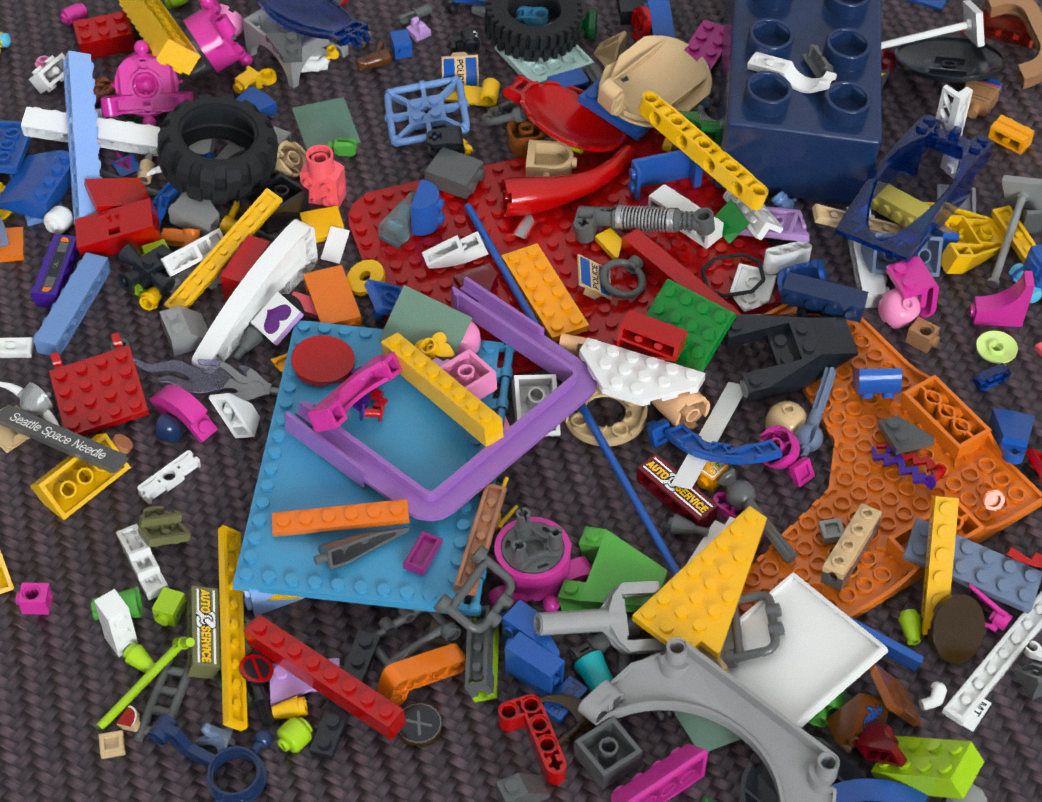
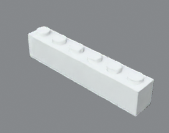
M847 207L846 209L848 212L875 218V215L871 214L870 207ZM846 230L856 287L859 290L869 292L865 308H878V303L882 299L883 294L889 291V287L885 285L887 275L869 273L861 253L862 234Z

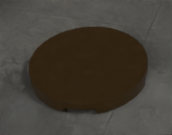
M956 593L947 595L936 604L932 611L934 615L930 629H928V640L932 651L939 659L953 664H960L971 659L980 648L985 633V619L980 605L974 598Z

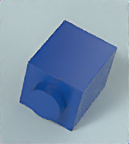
M403 29L390 32V46L395 60L413 57L412 42L408 30Z

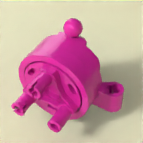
M138 40L134 44L135 52L123 60L116 71L114 83H111V87H115L117 95L100 97L102 117L136 114L137 116L144 117L142 125L150 124L156 127L157 121L153 116L159 115L162 112L173 111L177 104L186 99L194 101L193 92H179L180 83H183L179 73L174 71L171 65L166 64L165 66L156 61V57L151 53L152 50L149 49L148 43L144 40Z

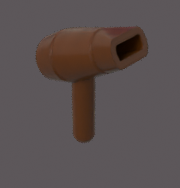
M382 41L377 43L375 52L356 58L359 72L367 68L382 67L391 63V53L388 49H383L384 43Z

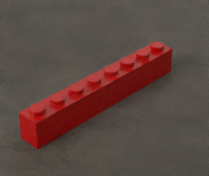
M260 614L243 630L248 645L388 739L392 740L406 724L404 710Z

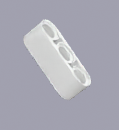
M797 241L766 249L762 266L763 271L777 274L783 268L808 262L812 245L808 242Z

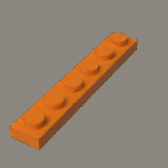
M407 499L272 513V532L274 537L410 523Z

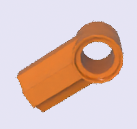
M163 228L161 239H164L167 245L183 247L199 239L201 230Z

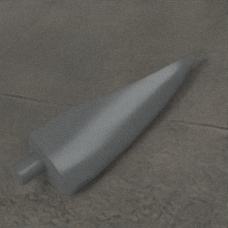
M409 527L371 531L321 544L318 546L320 555L314 556V562L316 565L325 563L330 570L343 566L407 533Z

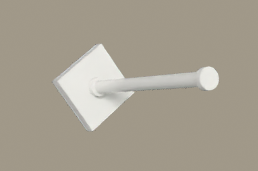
M971 0L963 1L964 22L881 42V49L963 29L965 35L977 47L985 46L983 12Z

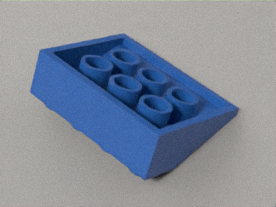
M57 150L28 155L23 161L19 173L14 174L0 194V209L44 220L45 214L53 207L58 206L71 187L69 152Z

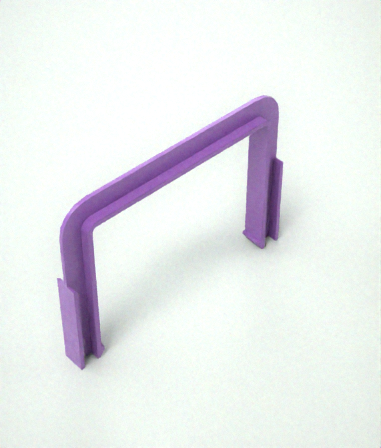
M467 276L464 278V285L460 290L454 286L451 288L452 308L472 317L473 322L550 374H556V378L563 383L503 432V438L482 449L438 487L431 491L425 489L340 426L336 429L316 432L307 414L315 407V404L312 402H299L300 409L295 412V415L302 421L288 411L285 413V430L361 487L365 488L366 483L389 501L407 499L409 515L418 520L436 521L454 514L588 401L596 391L597 381L590 375L587 370L588 366L584 361L544 335V327Z

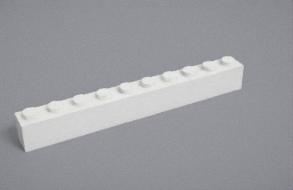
M26 107L21 123L24 136L68 143L67 116L65 112L45 110L40 107ZM97 117L96 127L99 129L97 143L100 144V148L144 155L150 152L153 156L158 157L157 147L160 127ZM214 138L198 141L188 148L201 156L208 152L213 153L215 148Z

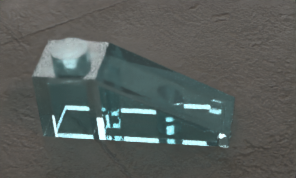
M412 190L378 225L380 240L396 248H399L408 241L411 232L410 207L416 194L415 191Z

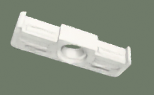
M189 450L184 452L137 487L139 495L148 504H152V500L165 490L167 492L184 481L186 475L197 467L201 468L200 459L197 456L194 457L193 453ZM167 474L175 475L172 480L164 479Z

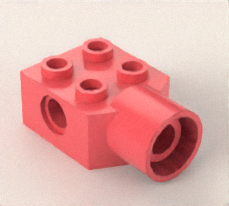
M314 145L306 151V162L299 173L300 184L309 190V203L326 207L338 205L339 208L347 194L344 166L334 160L333 151L330 147Z

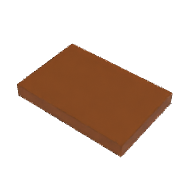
M876 663L868 669L886 708L911 726L916 727L922 724L904 685Z

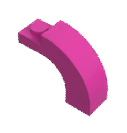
M166 385L149 399L161 415L163 413H170L179 418L199 443L204 442L218 430L207 416L206 412L208 410L192 394L177 385Z

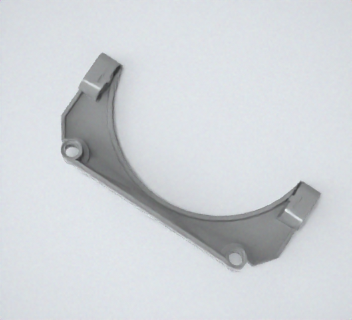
M674 637L669 639L664 655L657 653L651 657L630 663L611 682L605 680L583 699L578 707V712L596 726H599L613 716L617 719L644 711H678L704 717L738 735L756 752L772 777L779 802H836L837 789L830 785L837 778L840 766L839 757L682 638Z

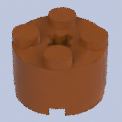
M527 115L526 121L517 123L515 120L507 123V146L515 157L527 156L529 140L543 141L545 139V133Z

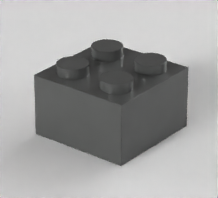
M614 716L575 740L574 756L602 790L641 766L643 751Z

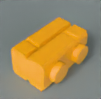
M1001 115L991 125L988 139L1021 155L1031 145L1035 131L1011 118Z

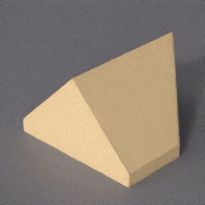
M623 31L601 42L593 53L604 67L617 61L619 55L626 51L627 32Z

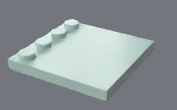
M497 45L494 46V49L518 75H523L534 82L538 81L540 84L545 83L548 76L580 67L585 71L589 64L594 63L578 45L573 47L572 51H566L564 56L558 54V58L554 60L550 56L548 61H543L542 58H539V62H533V58L523 61L524 57L522 56L519 59L513 58L514 54L511 53L510 56L505 55V50L500 52L497 50Z

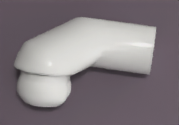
M937 681L931 684V688H933L931 689V696L919 700V706L922 711L943 704L947 693L946 686L943 683Z

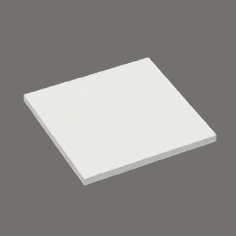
M792 572L769 592L773 596L775 603L780 604L782 616L777 617V621H782L785 635L780 636V644L777 650L764 657L738 662V667L729 669V674L802 728L888 652V649L827 598ZM764 600L758 601L740 617L744 651L765 647L771 641ZM732 626L729 628L720 654L725 664L724 650L734 649Z

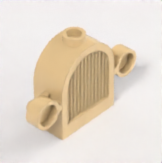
M551 137L543 141L529 140L526 177L570 175L573 169L577 168V157H573V151L569 146Z

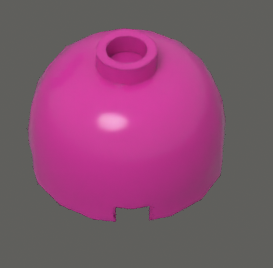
M775 425L767 428L760 435V442L772 439L782 451L781 458L762 462L764 465L772 469L782 470L796 462L800 453V444L798 438L791 430Z

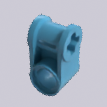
M520 6L517 8L516 21L524 22L525 25L529 26L549 24L548 10L545 7Z

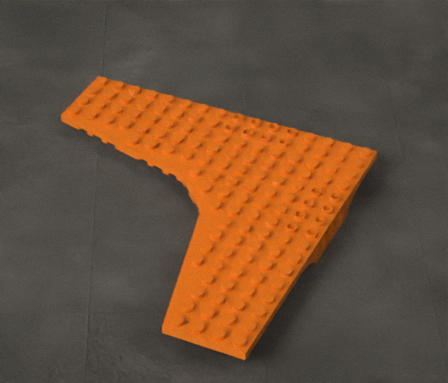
M782 304L765 314L796 315L797 307ZM816 313L808 314L810 316H821ZM863 317L860 323L846 319L859 354L835 369L837 372L821 419V424L834 445L828 489L820 499H817L806 513L803 512L798 517V520L782 533V536L798 554L796 560L788 564L773 544H771L768 550L761 554L751 566L742 594L754 591L769 593L794 572L846 615L856 619L924 578L925 568L902 559L915 520L917 518L927 522L930 520L932 495L959 498L956 534L977 544H980L1042 506V492L1014 464L1002 459L999 445L991 433L992 429L936 375L929 376L910 364ZM902 368V387L900 393L895 394V398H882V394H873L874 398L862 399L861 394L855 393L853 369ZM821 379L802 389L811 406L813 405ZM900 416L934 437L933 446L902 453L904 455L917 453L919 458L929 456L936 465L941 463L945 466L946 473L942 479L940 478L936 482L932 490L928 489L925 484H913L912 474L899 476V469L896 464L884 466V460L873 461L871 447L874 446L876 449V444L887 443V440L878 428V420ZM876 449L877 454L886 453V449ZM895 453L889 454L890 457L896 456ZM912 460L905 462L906 467L913 466ZM926 465L918 466L919 473L925 472L926 477L934 472V470L927 472ZM988 488L998 489L1005 497L1003 506L996 511L988 510L981 503L980 495ZM861 503L882 512L880 527L842 591H839L820 582L823 565L837 542L824 544L818 523L822 520L841 518L845 530ZM760 600L739 604L740 617Z

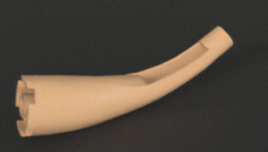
M561 333L559 345L573 355L579 356L580 348L587 338ZM699 391L693 394L688 392L678 394L677 398L665 401L661 399L651 401L673 426L684 423L690 430L698 426L696 421L702 415L706 417L710 409L709 401Z

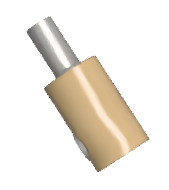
M150 152L146 153L145 159L141 160L139 170L137 171V178H141L144 185L151 183L152 175L147 176V172L154 168L153 154Z

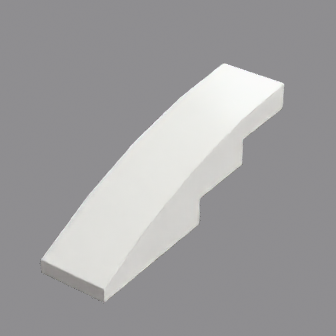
M220 228L161 258L169 276L171 277L202 261L224 237Z
M134 524L117 531L116 534L148 600L158 597L163 587H169L161 574L159 565L152 555L150 547L138 534V525Z

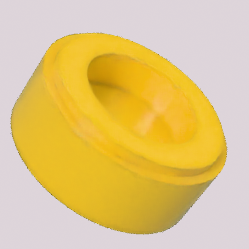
M265 68L259 71L263 85H272L276 82L277 75L275 70Z

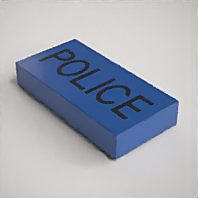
M569 676L554 694H569L582 700L588 693V687ZM546 702L543 705L548 717L558 724H561L570 713L565 707L556 703Z

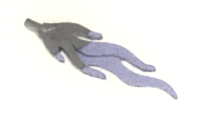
M136 358L133 359L137 366L148 372H176L189 377L191 380H183L167 375L159 377L158 380L159 382L172 383L193 393L235 390L237 393L230 394L251 402L263 397H270V395L277 396L279 391L278 387H273L271 383L265 381L256 371L245 365H240L239 369L246 376L240 374L229 364L215 359H198V364L216 367V369L196 368L179 360L148 364Z

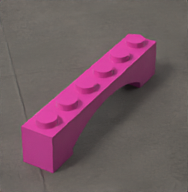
M395 352L374 356L313 407L307 414L315 431L321 432L336 429L348 419L346 416L347 411L359 399L381 384L395 378L402 371Z

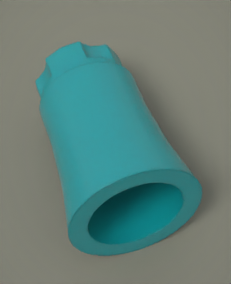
M600 650L584 655L574 664V669L583 678L591 692L603 681L608 680L611 682L614 679Z

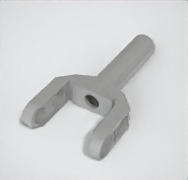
M659 581L624 582L618 584L605 597L600 609L537 612L533 622L534 630L538 636L603 632L610 644L622 655L665 652L666 646L656 638L628 640L625 600L622 599L624 597L647 596L650 593H656L660 590Z

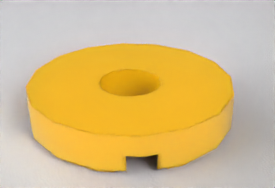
M363 260L350 269L347 274V280L355 295L366 296L365 294H368L364 286L367 280L362 281L366 276H370V280L385 282V270L378 261Z

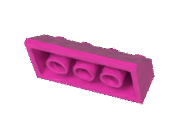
M686 744L682 748H675L667 758L657 760L649 770L636 774L631 782L625 786H618L611 794V802H667L704 777L708 752L691 744Z

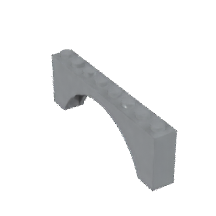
M273 126L277 134L278 145L285 140L292 143L291 132ZM231 141L214 159L233 158L247 150ZM185 191L181 193L180 197L168 209L171 224L181 228L200 229L201 236L218 229L220 226L219 212L215 209L211 200L203 199L202 202L189 198Z

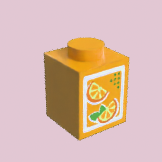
M707 461L695 483L701 489H705L712 494L720 486L717 482L728 471L729 465Z

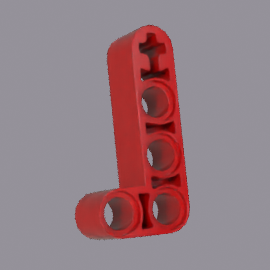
M529 694L503 702L498 708L499 727L507 732L525 727L546 781L552 785L563 783L566 778V759L541 699L536 695ZM533 708V709H535V710H534V711H529V710H527V709ZM506 715H512L513 717L507 718V717H504V716H506ZM536 728H542V729H544V730H542V731H537V730H535V729H536ZM544 748H551L552 750H550V751H545V750H543V749H544Z

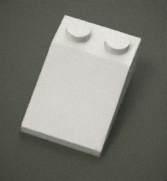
M556 374L514 375L511 388L515 422L557 388ZM560 424L546 436H560Z

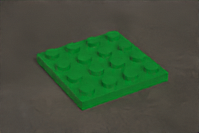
M668 278L645 314L688 331L685 347L676 362H667L700 372L704 371L737 317L734 312Z

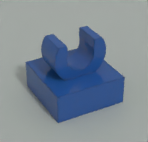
M663 418L658 422L652 420L646 424L648 426L647 431L651 446L657 448L669 441L665 437L664 431L670 428L669 421Z

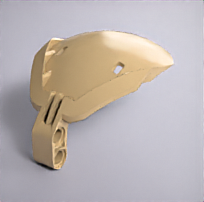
M644 36L620 54L617 61L605 67L598 88L597 102L611 115L619 116L625 121L638 126L655 128L638 112L643 93L646 91L654 92L676 110L692 112L710 95L712 87L710 69L703 56L696 61L685 51L689 44L668 36ZM625 77H627V78L629 79V80L626 81V82H622V81H621V79H623V78H625Z

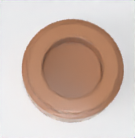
M116 434L111 440L121 453L128 454L133 448L132 441L122 434Z

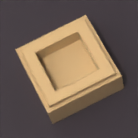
M123 730L99 734L101 759L126 755Z

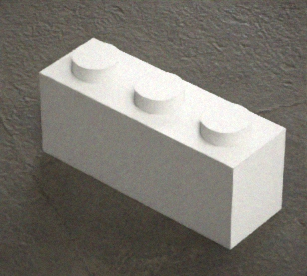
M115 589L94 600L104 637L117 656L120 657L132 643L138 644L129 608Z

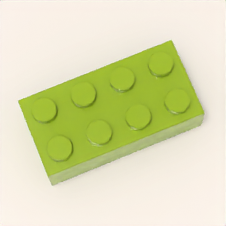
M895 736L899 741L898 747L907 759L903 767L876 762L871 773L875 779L905 784L928 796L964 799L984 764V760L972 741Z

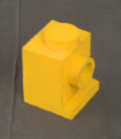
M247 66L246 71L235 78L233 89L240 95L250 86L258 90L263 88L261 74L250 66Z

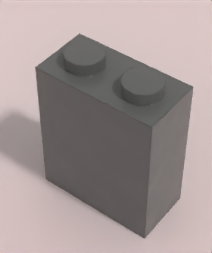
M445 147L441 148L425 170L426 181L432 182L441 191L463 199H467L470 193L475 191L476 185L485 176L484 161Z

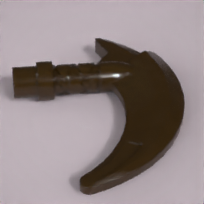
M564 693L541 697L542 702L556 703L565 707L572 713L577 722L567 732L561 733L560 737L557 738L561 748L571 742V739L577 733H588L596 728V725L578 712V707L583 700Z

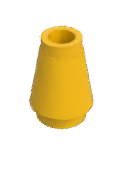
M153 285L140 295L139 303L142 308L150 311L158 307L163 295Z
M297 695L273 705L272 714L274 719H290L292 717L299 719L308 715L306 698Z

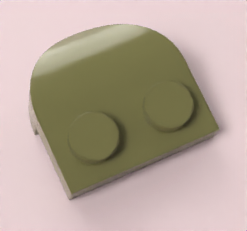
M151 506L145 508L143 514L139 517L138 534L148 547L179 544L180 542L190 541L191 536L189 530L181 522L182 514L177 510H174L172 513L165 511L164 506Z

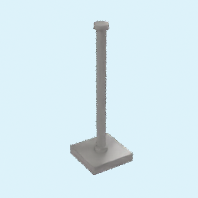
M1003 176L1002 185L1005 204L1015 208L992 276L987 281L989 287H999V277L1023 208L1042 209V179Z

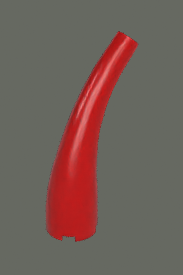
M624 145L607 162L581 173L502 179L500 193H502L503 202H501L503 215L506 217H518L538 214L583 198L617 177L631 164L632 160L636 158L637 153L633 147Z

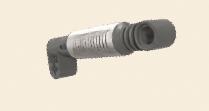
M580 205L574 219L576 239L583 244L590 243L595 239L598 226L612 227L617 230L628 229L630 231L631 229L638 228L640 231L652 230L654 232L656 230V232L666 231L667 233H677L679 230L684 229V231L694 230L702 236L710 235L715 230L714 214L709 208H700L695 212H684L679 208L641 207L640 205L602 207Z

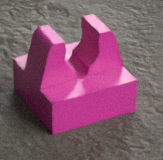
M802 457L786 468L788 477L798 487H801L815 477L810 458Z

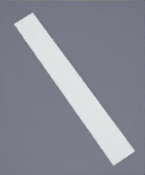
M728 382L699 433L703 440L710 443L712 441L718 442L743 396L739 384ZM688 454L671 485L692 489L707 460Z

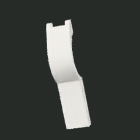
M755 52L747 63L748 69L753 71H772L781 74L787 78L793 89L802 93L827 90L830 88V83L837 78L836 73L829 71L820 78H809L799 73L792 61Z

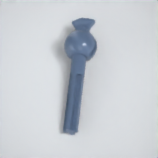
M825 367L807 423L799 426L794 433L800 444V453L796 461L802 457H807L809 452L816 451L823 443V433L819 425L837 372L834 370V367Z

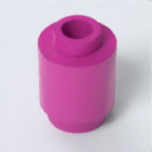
M75 3L61 10L60 19L63 24L71 26L73 25L72 21L85 19L88 16V12L83 3Z

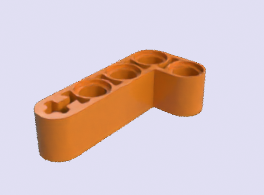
M452 643L394 662L383 670L376 690L396 705L401 706L405 702L410 690L463 672L466 665V656L457 643Z

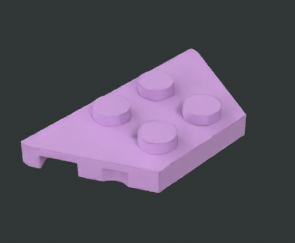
M767 207L784 229L781 233L769 229L764 238L800 242L810 241L809 232L806 230L801 210ZM747 227L739 234L754 237Z

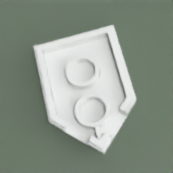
M739 263L730 293L751 290L761 280L759 268ZM764 271L766 280L754 293L733 296V299L744 312L769 303L778 273L771 274Z

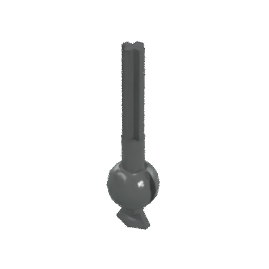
M734 468L721 476L717 483L728 488L726 499L733 508L743 510L751 506L767 517L755 502L757 497L756 490L750 482L737 480ZM767 517L763 533L788 564L791 561H795L798 554Z

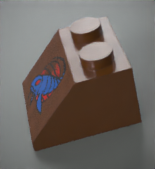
M859 693L829 716L826 721L837 744L857 748L855 743L870 722L886 724L889 709L886 708L881 697Z

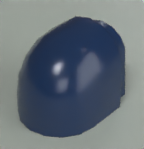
M166 413L159 417L156 424L157 437L167 442H177L183 434L178 420Z

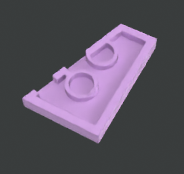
M339 658L328 659L340 667ZM272 664L274 672L270 679L271 709L273 705L297 695L301 696L311 691L314 693L318 692L278 664Z

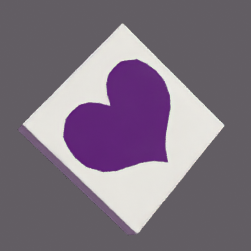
M277 291L251 323L277 346L304 314Z

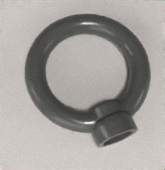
M632 255L628 260L612 259L602 266L600 282L604 289L614 297L620 299L636 298L642 294L646 287V276L641 269L644 263L636 255ZM618 266L625 267L630 274H636L638 286L632 291H621L613 287L608 280L609 270Z

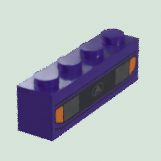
M54 234L52 241L48 243L47 254L42 259L41 270L37 272L35 286L31 287V297L34 298L35 306L51 308L52 304L59 298L62 288H65L80 253L76 245V236Z

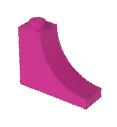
M1024 271L1021 278L1013 286L1000 293L988 296H975L973 305L970 304L969 316L973 319V325L1022 327L1035 287L1033 272Z

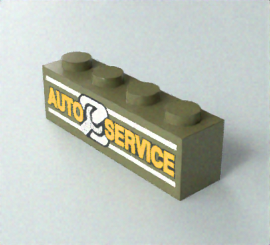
M191 586L186 597L187 637L195 640L194 646L187 648V677L215 679L218 671L221 670L219 589Z

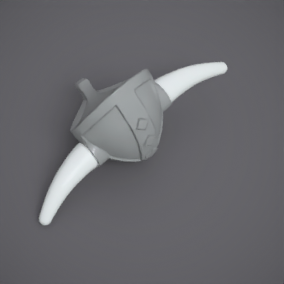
M0 382V387L11 391L20 399L21 410L37 417L40 416L59 426L58 421L50 411L53 408L49 399L52 396L50 392L45 393L39 386L31 382L25 388L12 383Z

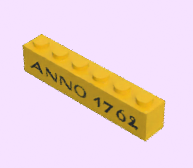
M936 495L931 497L921 609V633L923 635H928V629H930L934 615L932 611L936 604L942 598L951 594L959 498Z

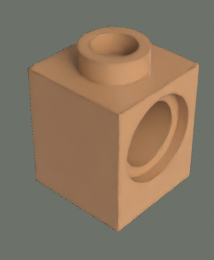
M918 317L908 329L905 342L928 353L932 347L935 348L939 343L940 337L938 334L940 327Z

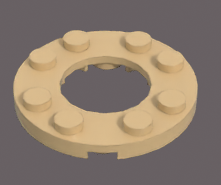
M597 383L596 391L585 402L586 405L595 398L610 397L618 400L626 411V415L621 422H617L610 427L607 425L605 427L598 426L609 446H617L632 440L645 426L647 405L640 406L602 394ZM579 409L564 420L567 428L578 439L588 444L599 446Z

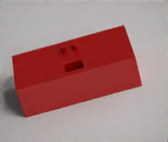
M150 198L75 219L76 245L82 258L86 252L108 257L119 254L127 244H133L135 248H140L143 245L161 240L158 212Z

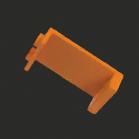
M342 265L303 274L306 293L310 294L319 322L362 327L361 314Z

